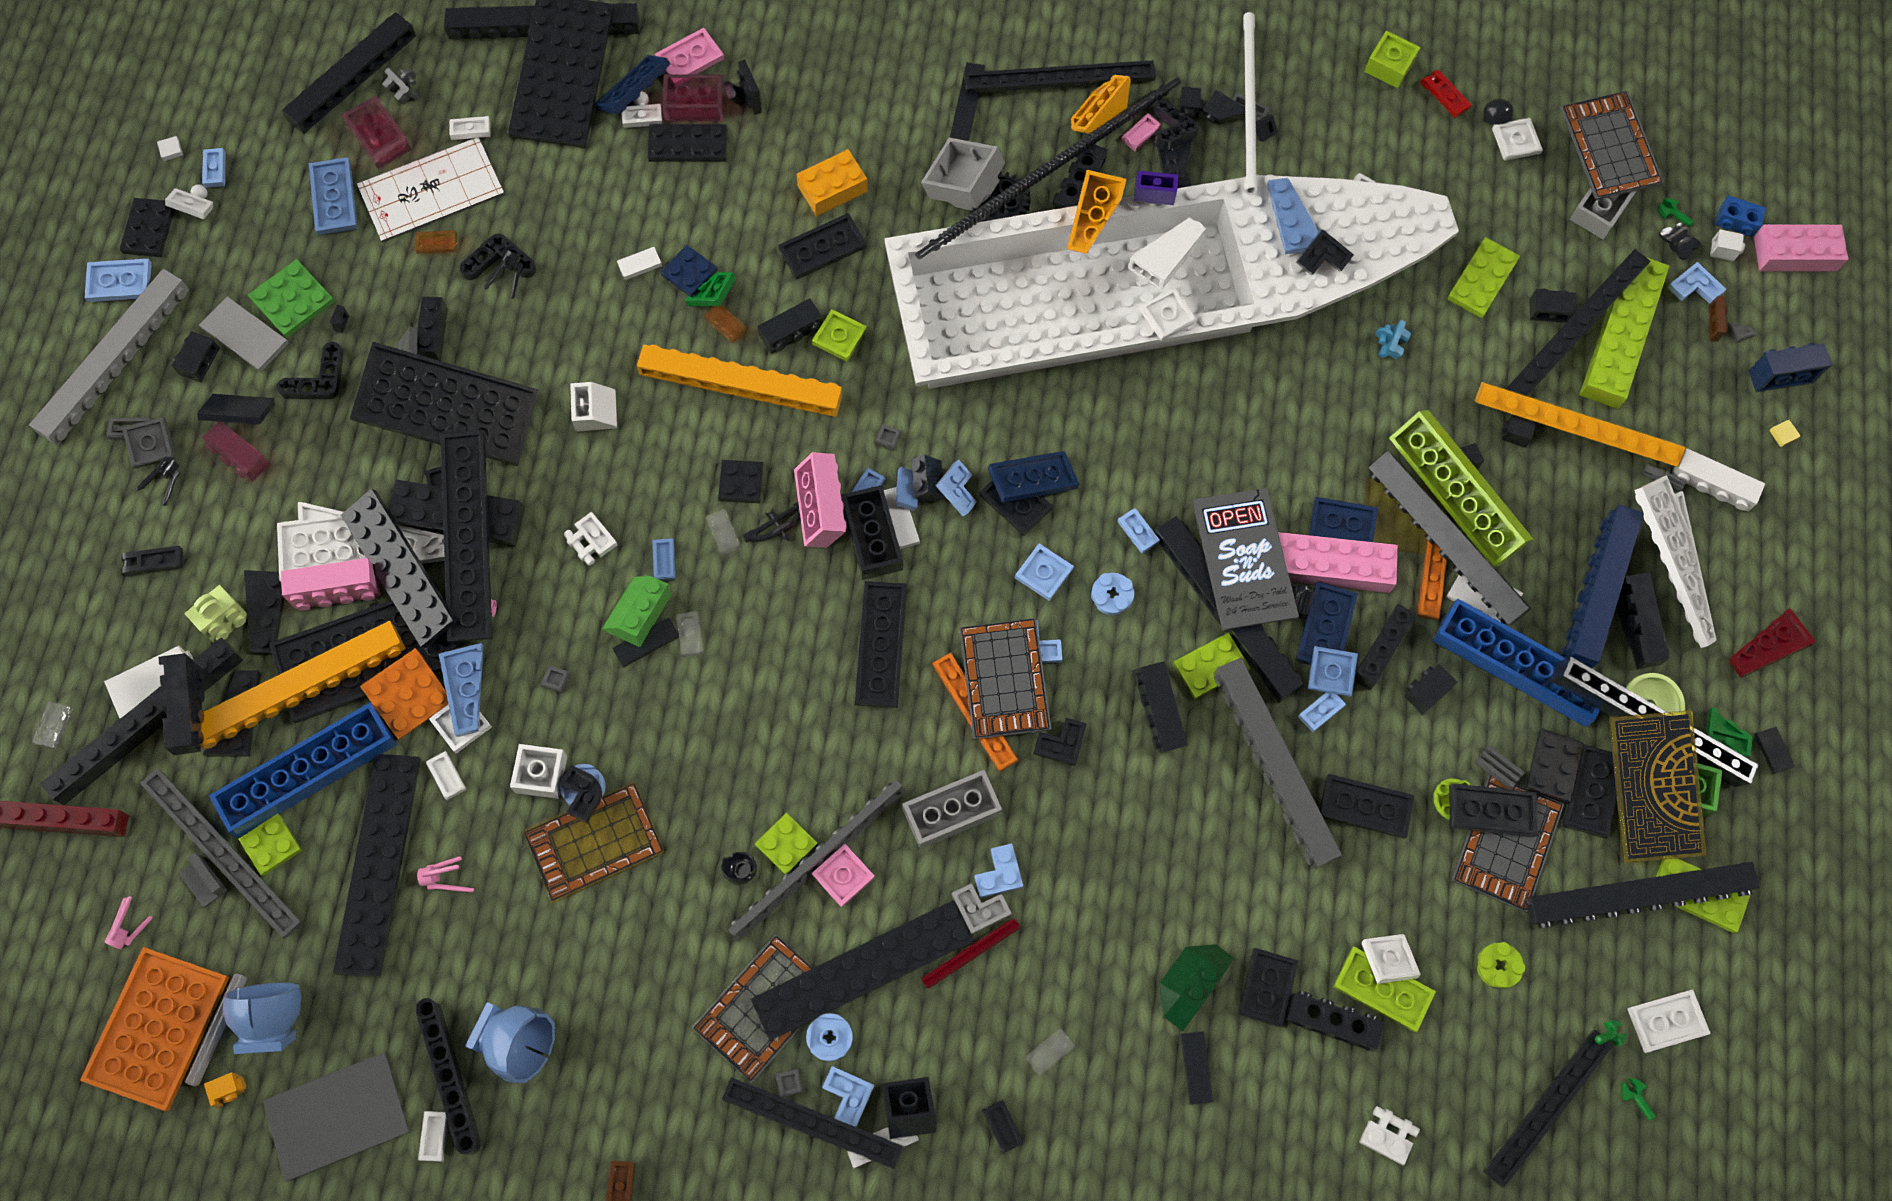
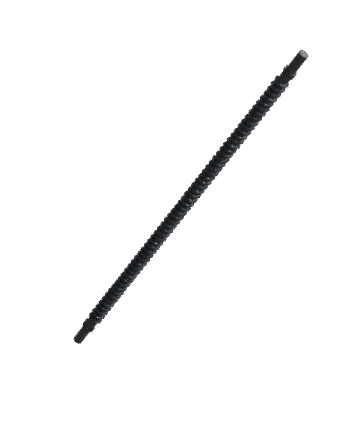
M1176 77L1166 85L1162 84L1158 90H1153V92H1150L1138 100V102L1120 112L1119 115L1105 122L1100 128L1098 127L1092 133L1074 143L1073 146L1065 149L1061 154L1053 157L1049 162H1046L1041 167H1038L1037 170L1022 178L1021 181L1010 186L1005 192H1001L997 197L977 208L968 217H964V219L952 225L951 228H948L947 231H943L942 234L938 235V238L931 239L927 246L915 253L917 259L921 260L932 251H938L942 245H947L952 239H956L964 231L976 225L977 222L979 223L985 217L993 214L994 211L1009 203L1014 197L1016 198L1022 192H1025L1026 189H1030L1038 181H1041L1042 178H1046L1054 170H1058L1066 162L1092 147L1097 141L1105 138V136L1123 126L1124 123H1127L1139 115V113L1154 105L1157 100H1161L1162 96H1167L1170 90L1181 84V80Z

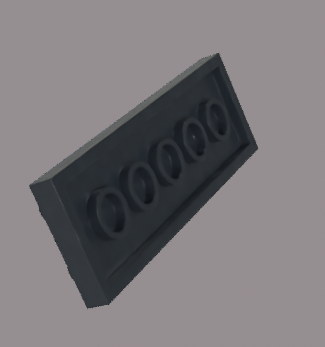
M864 582L855 706L898 708L907 584Z

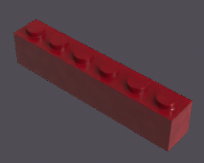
M0 801V828L125 837L130 816L119 809Z

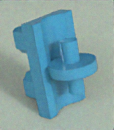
M1400 320L1397 325L1390 326L1386 324L1385 327L1377 329L1376 336L1379 338V343L1383 344L1378 354L1380 357L1390 356L1398 359L1403 355L1404 348L1398 345V341L1404 344L1410 338L1411 333L1404 328L1406 322Z

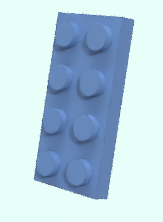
M349 158L309 163L314 223L317 235L358 229Z

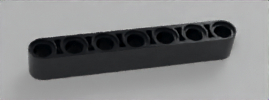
M424 998L416 1005V1015L453 1142L459 1153L474 1155L480 1150L481 1139L444 1014L439 1003L430 998ZM432 1004L433 1012L425 1016L424 1010L426 1006ZM435 1026H439L440 1032L438 1036L432 1038L431 1030ZM441 1048H445L446 1056L438 1060V1051ZM452 1070V1079L449 1082H445L443 1078L445 1072ZM458 1092L459 1101L452 1105L450 1097L453 1093ZM465 1115L466 1123L459 1128L456 1121L459 1116ZM471 1137L473 1145L469 1150H465L463 1143L465 1139Z

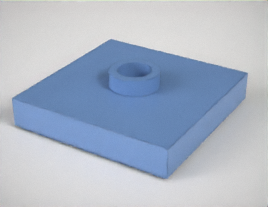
M1315 646L1307 689L1351 697L1358 654Z

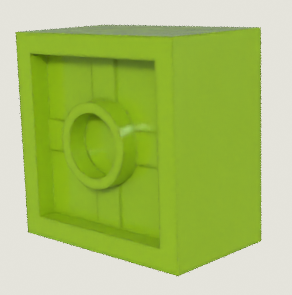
M1386 31L1371 54L1364 72L1399 88L1413 65L1420 47Z

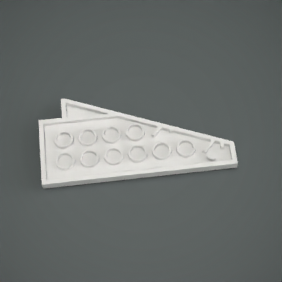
M1666 475L1636 489L1635 497L1637 503L1643 509L1645 522L1651 528L1652 539L1659 547L1661 552L1660 558L1667 566L1669 579L1677 590L1678 601L1682 603L1685 609L1686 620L1693 628L1694 639L1703 648L1716 641L1715 631L1683 491L1674 493Z
M298 502L299 520L277 523L280 582L281 571L366 558L342 519V511ZM398 525L422 564L444 561V535Z

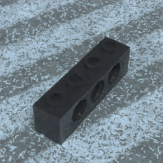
M1093 144L1092 147H1089L1080 155L1078 154L1076 162H1072L1070 165L1068 178L1064 177L1061 183L1060 193H1056L1052 202L1054 209L1078 206L1086 171L1090 170L1100 173L1106 162L1108 149Z
M1397 604L1356 671L1355 682L1371 691L1415 619L1416 613Z
M1304 991L1295 992L1291 995L1284 1021L1371 1052L1378 1049L1384 1022L1378 1021L1377 1016L1357 1014L1356 1009L1348 1006H1343V1008L1334 1006V1002L1328 999L1321 998L1319 1001L1312 998V994ZM1308 1007H1314L1317 1010V1018L1309 1016ZM1331 1014L1339 1018L1338 1026L1330 1022ZM1353 1022L1360 1024V1034L1353 1031Z

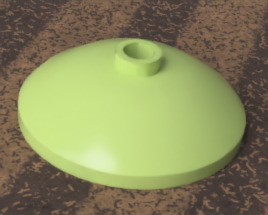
M1658 673L1642 674L1634 678L1626 686V689L1673 716L1685 714L1683 694L1677 684L1667 676Z

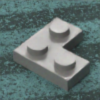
M972 883L951 893L971 934L1012 915L1002 894L981 903Z

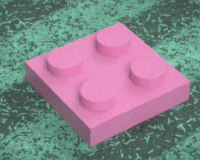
M846 844L840 847L811 873L841 908L875 878Z

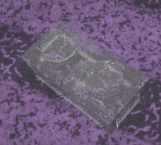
M725 509L705 517L721 556L741 548Z
M698 611L677 614L682 657L704 654Z
M49 701L32 743L56 750L73 708Z
M1060 1028L1028 1054L1025 1059L1038 1076H1041L1071 1051L1075 1045Z

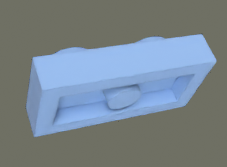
M223 148L203 150L202 184L205 188L225 186L226 152Z
M1136 508L1118 518L1117 522L1142 554L1159 543V538Z
M1325 693L1299 714L1298 717L1313 733L1346 704L1337 694Z

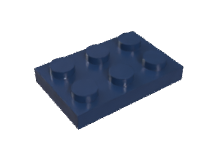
M1315 497L1309 536L1373 542L1378 507Z

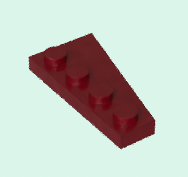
M1789 608L1752 641L1729 659V663L1740 678H1743L1814 645L1816 641L1791 608Z

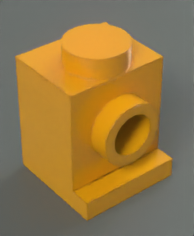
M232 1072L204 1084L210 1106L217 1108L222 1107L223 1103L236 1100L238 1098L237 1095L244 1093L246 1089L244 1078Z

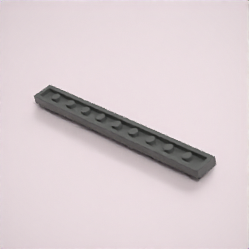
M159 768L140 783L282 938L286 939L303 924L294 912Z
M897 780L887 784L878 797L870 799L860 813L856 812L853 814L843 828L839 827L836 829L827 842H822L816 848L815 853L810 857H805L799 863L797 869L793 872H788L782 878V882L779 885L770 888L761 901L753 903L743 917L735 919L728 930L736 941L739 942L811 878V873L844 844L848 845L904 795L903 786Z

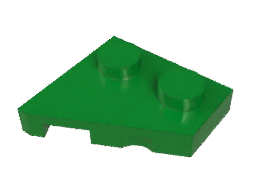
M716 272L698 288L700 292L695 297L688 296L685 299L687 305L721 306L736 279L734 273Z
M1710 708L1706 735L1747 759L1750 758L1753 737L1745 730H1741L1732 720H1726L1717 713L1718 709Z

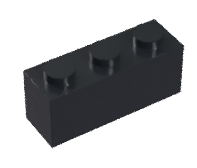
M422 296L417 328V354L439 361L442 358L448 312L442 297Z
M809 298L758 325V333L772 354L782 351L793 342L800 341L809 333L817 332L823 324V318Z

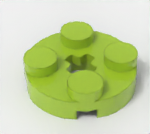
M1506 942L1490 944L1482 949L1478 955L1477 972L1488 986L1507 989L1517 984L1525 972V964L1520 953ZM1496 960L1505 963V971L1495 968L1497 966Z

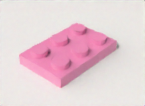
M704 28L655 53V56L665 57L671 63L666 68V74L675 86L724 60V54Z

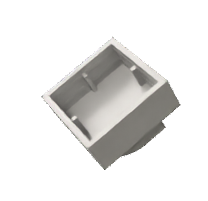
M948 138L921 183L929 198L950 202L958 208L973 210V208H978L992 194L999 182L997 176L1003 168L1005 161L997 146Z

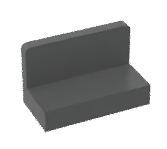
M195 852L188 858L192 864L182 870L180 875L203 907H207L228 890L205 858Z

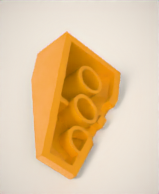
M1090 170L1086 171L1067 250L1083 254L1088 253L1122 200L1127 179Z

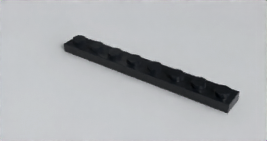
M1597 1030L1590 1032L1483 1172L1501 1188H1504L1614 1046L1610 1041L1601 1045L1597 1044L1595 1037L1600 1034Z
M732 1077L722 1097L724 1102L894 1170L904 1148L903 1145Z

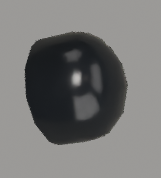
M1494 99L1486 104L1483 120L1486 123L1497 125L1511 122L1514 112L1513 105L1508 100Z
M734 851L728 858H723L721 870L724 877L730 883L744 885L755 877L757 864L754 857L747 852Z

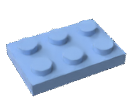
M149 259L87 262L85 299L88 302L137 299L150 284L152 262Z

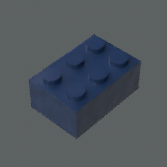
M1810 343L1798 348L1791 346L1784 350L1776 351L1772 349L1764 352L1763 356L1749 370V374L1755 391L1763 392L1813 384L1832 364L1824 344L1815 345Z

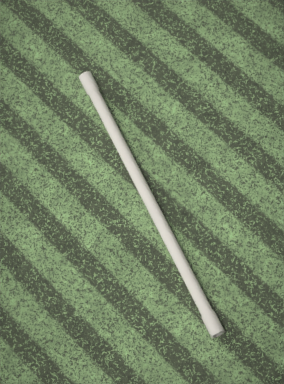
M1247 12L1243 16L1245 30L1246 115L1245 192L1248 195H1255L1258 191L1255 119V15L1252 12Z

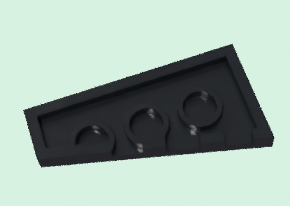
M244 570L250 652L254 655H272L269 643L278 640L285 600L282 596L279 572Z

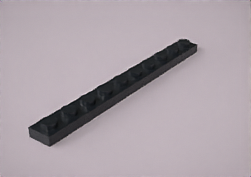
M1154 60L965 72L964 80L967 94L1102 85L1110 81V78L1114 75L1129 76L1131 79L1130 83L1156 80Z
M1634 249L1506 389L1528 396L1651 261Z

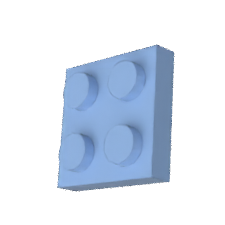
M1039 543L1016 573L1015 579L1050 601L1074 566Z

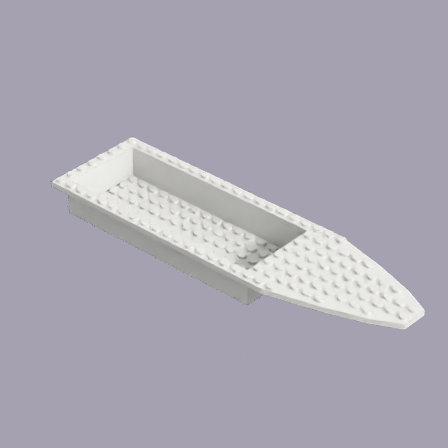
M1269 174L1256 175L1258 191L1255 195L1246 194L1245 177L1178 188L1174 205L1134 201V196L1122 198L1087 254L1067 250L1078 206L979 222L973 225L972 228L964 231L956 239H952L947 245H942L938 251H932L921 260L917 259L915 253L927 246L931 239L938 238V235L942 234L943 231H947L948 228L884 238L915 384L916 386L928 384V388L931 389L1251 332L1252 327L1298 319L1366 290L1422 261L1455 237L1459 230L1447 196L1399 185L1334 178L1274 176ZM1288 178L1318 231L1324 229L1354 254L1342 271L1339 272L1324 260L1317 271L1310 275L1295 263L1303 252L1285 255L1267 187L1268 180ZM1191 218L1194 221H1198L1206 228L1203 240L1162 290L1128 269L1132 255L1186 219ZM1176 288L1197 318V322L1161 341L1139 308L1142 304Z

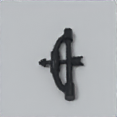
M799 502L793 504V507L778 516L772 508L770 513H765L770 521L742 535L746 543L750 540L764 541L773 537L776 538L783 534L782 538L789 541L790 534H787L786 531L792 528L800 519ZM798 511L790 521L781 525L778 522L791 513ZM776 524L777 527L771 530V533L757 536L758 533Z

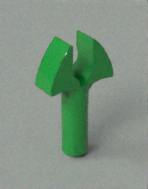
M1665 198L1662 204L1660 203L1657 207L1663 219H1666L1667 216H1673L1688 227L1694 222L1677 209L1678 200Z
M1610 1020L1604 1023L1607 1031L1595 1037V1042L1599 1045L1612 1040L1615 1047L1624 1044L1627 1032L1623 1034L1617 1033V1027L1623 1024Z
M1628 1078L1634 1087V1092H1631L1625 1082L1621 1083L1620 1088L1623 1101L1634 1100L1649 1121L1654 1120L1656 1115L1642 1096L1643 1089L1647 1088V1086L1635 1078Z

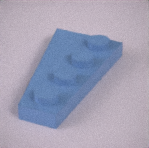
M1288 178L1268 180L1267 187L1284 253L1286 255L1304 252L1319 231Z
M482 643L439 654L456 737L479 732L484 647Z

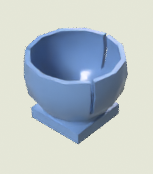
M258 984L237 988L224 994L223 1013L226 1025L239 1038L238 1042L233 1045L234 1054L282 1051L296 1039V1030L290 1029L300 1015L302 995L299 984Z
M487 1002L468 1039L466 1047L483 1054L487 1066L504 1081L526 1083L540 1072L549 1059L526 1047H531L550 1055L555 1041V1024L547 1013L538 1008L514 1006L503 1010Z

